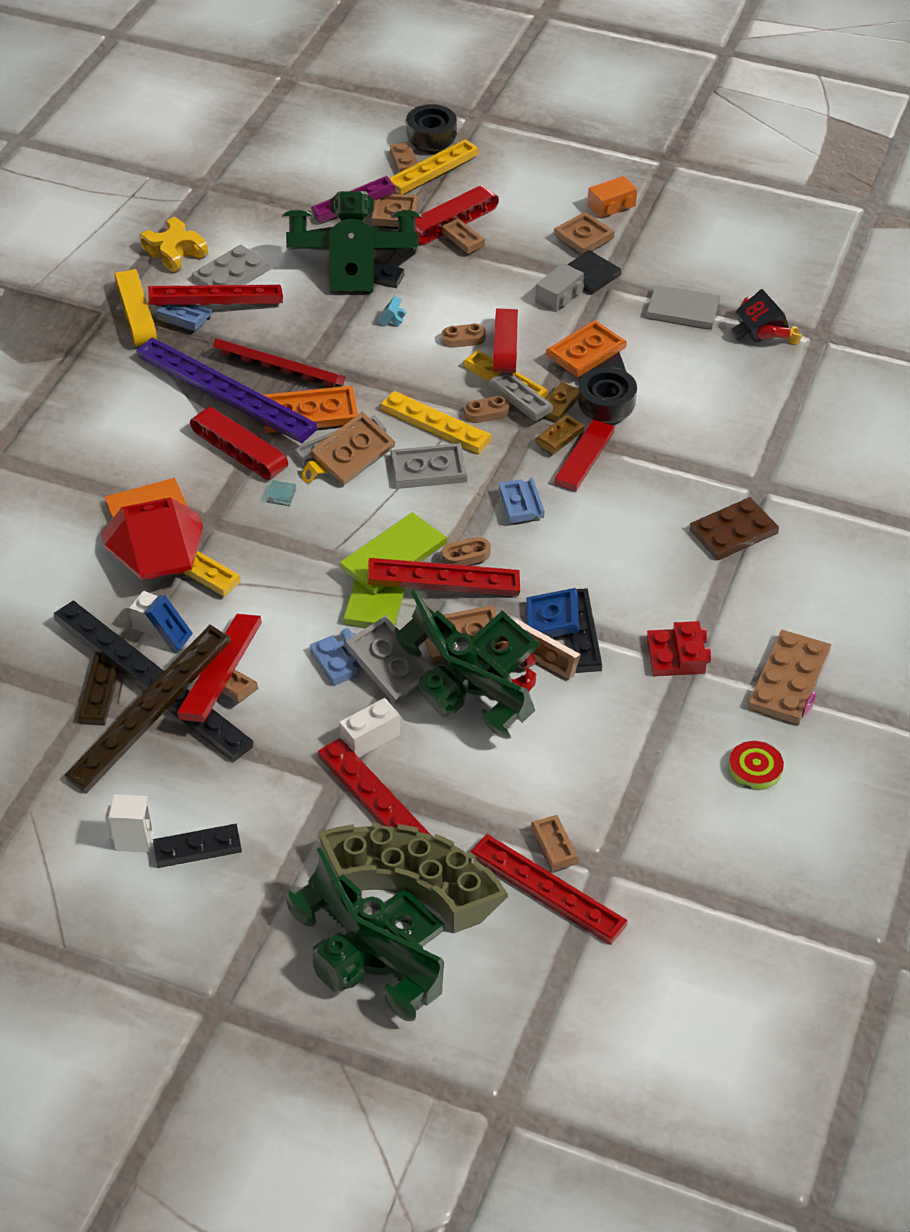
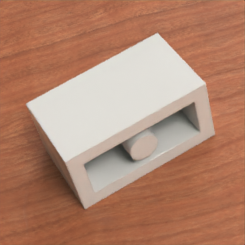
M386 698L339 722L340 738L358 757L400 736V714Z
M114 794L111 806L108 805L106 808L105 819L106 823H110L109 838L114 840L116 851L149 853L154 826L148 796Z

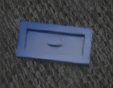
M166 595L157 596L144 612L172 652L180 651L193 634Z

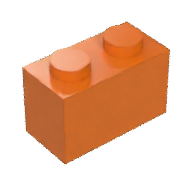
M625 176L588 188L587 205L600 218L636 206L637 188Z

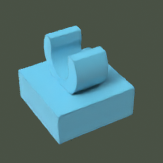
M394 295L385 306L378 322L386 326L391 321L395 326H399L403 322V317L407 314L404 309L398 308L402 300Z

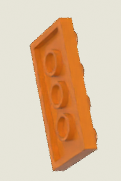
M353 386L264 395L316 422L317 428L345 425L358 415ZM264 424L265 433L279 432Z

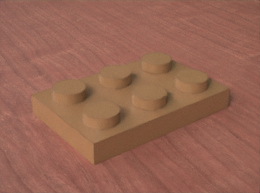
M361 412L311 449L310 456L344 486L394 448L395 441L364 412Z
M494 605L444 614L460 633L467 634L470 638L476 635L497 615ZM429 638L426 639L424 643L431 664L445 662L446 660ZM500 641L495 646V649H506L507 642Z

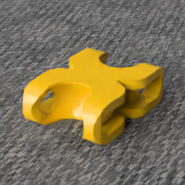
M176 217L166 220V232L155 233L151 230H146L139 234L141 247L144 251L154 258L162 257L163 266L171 272H176L182 268L181 257L193 256L200 259L208 255L206 240L195 231H186L185 223Z

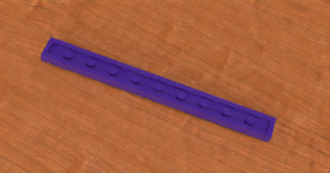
M153 337L136 350L139 358L301 444L318 430L316 422Z

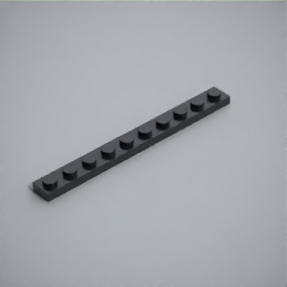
M74 600L54 612V620L91 650L97 652L100 657L106 659L110 665H114L119 672L143 691H146L164 672V670ZM188 689L167 709L177 718H179L177 712L190 692ZM214 709L210 711L205 722L181 720L233 762L253 748V740Z

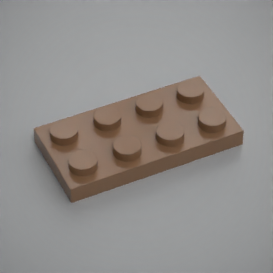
M781 629L748 702V710L799 725L805 703L814 691L830 653L831 644Z

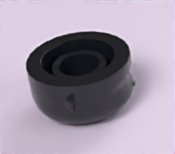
M437 104L421 105L412 109L406 117L405 123L408 140L417 149L428 152L441 151L448 148L456 139L457 117L448 107Z
M615 367L594 368L586 372L579 381V408L591 420L594 419L606 424L619 422L627 418L635 408L637 383L628 372Z

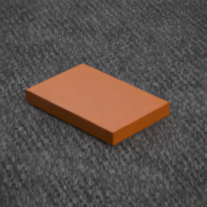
M594 320L546 349V356L578 378L625 349L627 341Z
M175 477L105 496V502L112 519L123 506L169 497L188 507Z

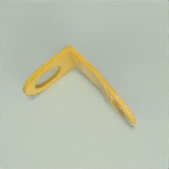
M309 461L302 471V479L306 483H311L317 474L329 472L317 461ZM307 470L311 471L310 479L305 477Z

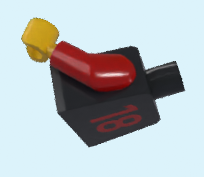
M763 289L759 290L752 297L744 298L740 307L736 310L739 324L730 329L736 340L748 334L754 342H760L764 339L782 338L787 339L791 344L797 345L801 341L802 334H798L799 329L795 326L791 330L789 329L785 313Z

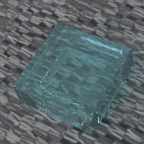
M272 480L266 494V503L290 507L296 492V484Z

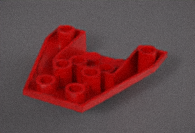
M169 497L121 507L101 535L104 547L111 555L139 579L153 580L163 575H177L192 570L204 529L198 513Z

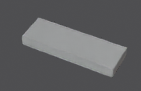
M501 373L489 380V386L535 422L553 412V405L513 374Z

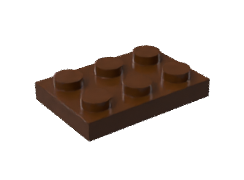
M748 497L691 522L689 530L717 560H721L778 534L779 526L751 497Z

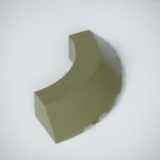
M372 823V826L354 827V824L318 832L322 850L337 877L344 874L361 891L387 890L401 892L406 888L415 898L437 911L449 924L454 933L481 924L508 898V893L498 878L488 867H483L475 859L474 854L464 852L454 846L453 841L438 834L432 836L418 832V828L398 824V828L380 826V823Z

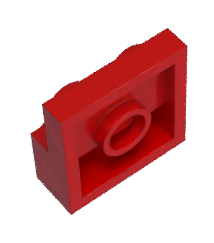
M700 621L674 622L673 629L647 630L646 638L653 677L705 674L707 663H711L710 648L704 647V643H707L706 628H701Z

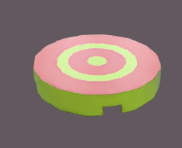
M753 740L743 742L733 749L730 753L728 768L731 776L737 783L743 786L746 784L751 786V789L759 790L770 788L777 784L783 773L784 761L781 753L774 746L766 742Z

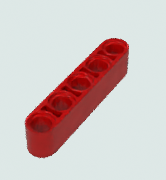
M480 185L423 213V218H416L418 242L425 245L443 236L442 226L458 218L467 224L493 211L499 204V197L485 186Z
M496 308L493 373H516L518 309Z
M207 407L190 419V427L195 434L266 480H271L288 467V460L280 450L212 407Z

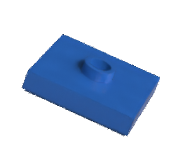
M576 588L526 597L527 625L548 637L579 632L578 593Z

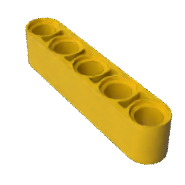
M137 269L114 273L118 293L135 347L142 346L152 337L157 339L156 329Z

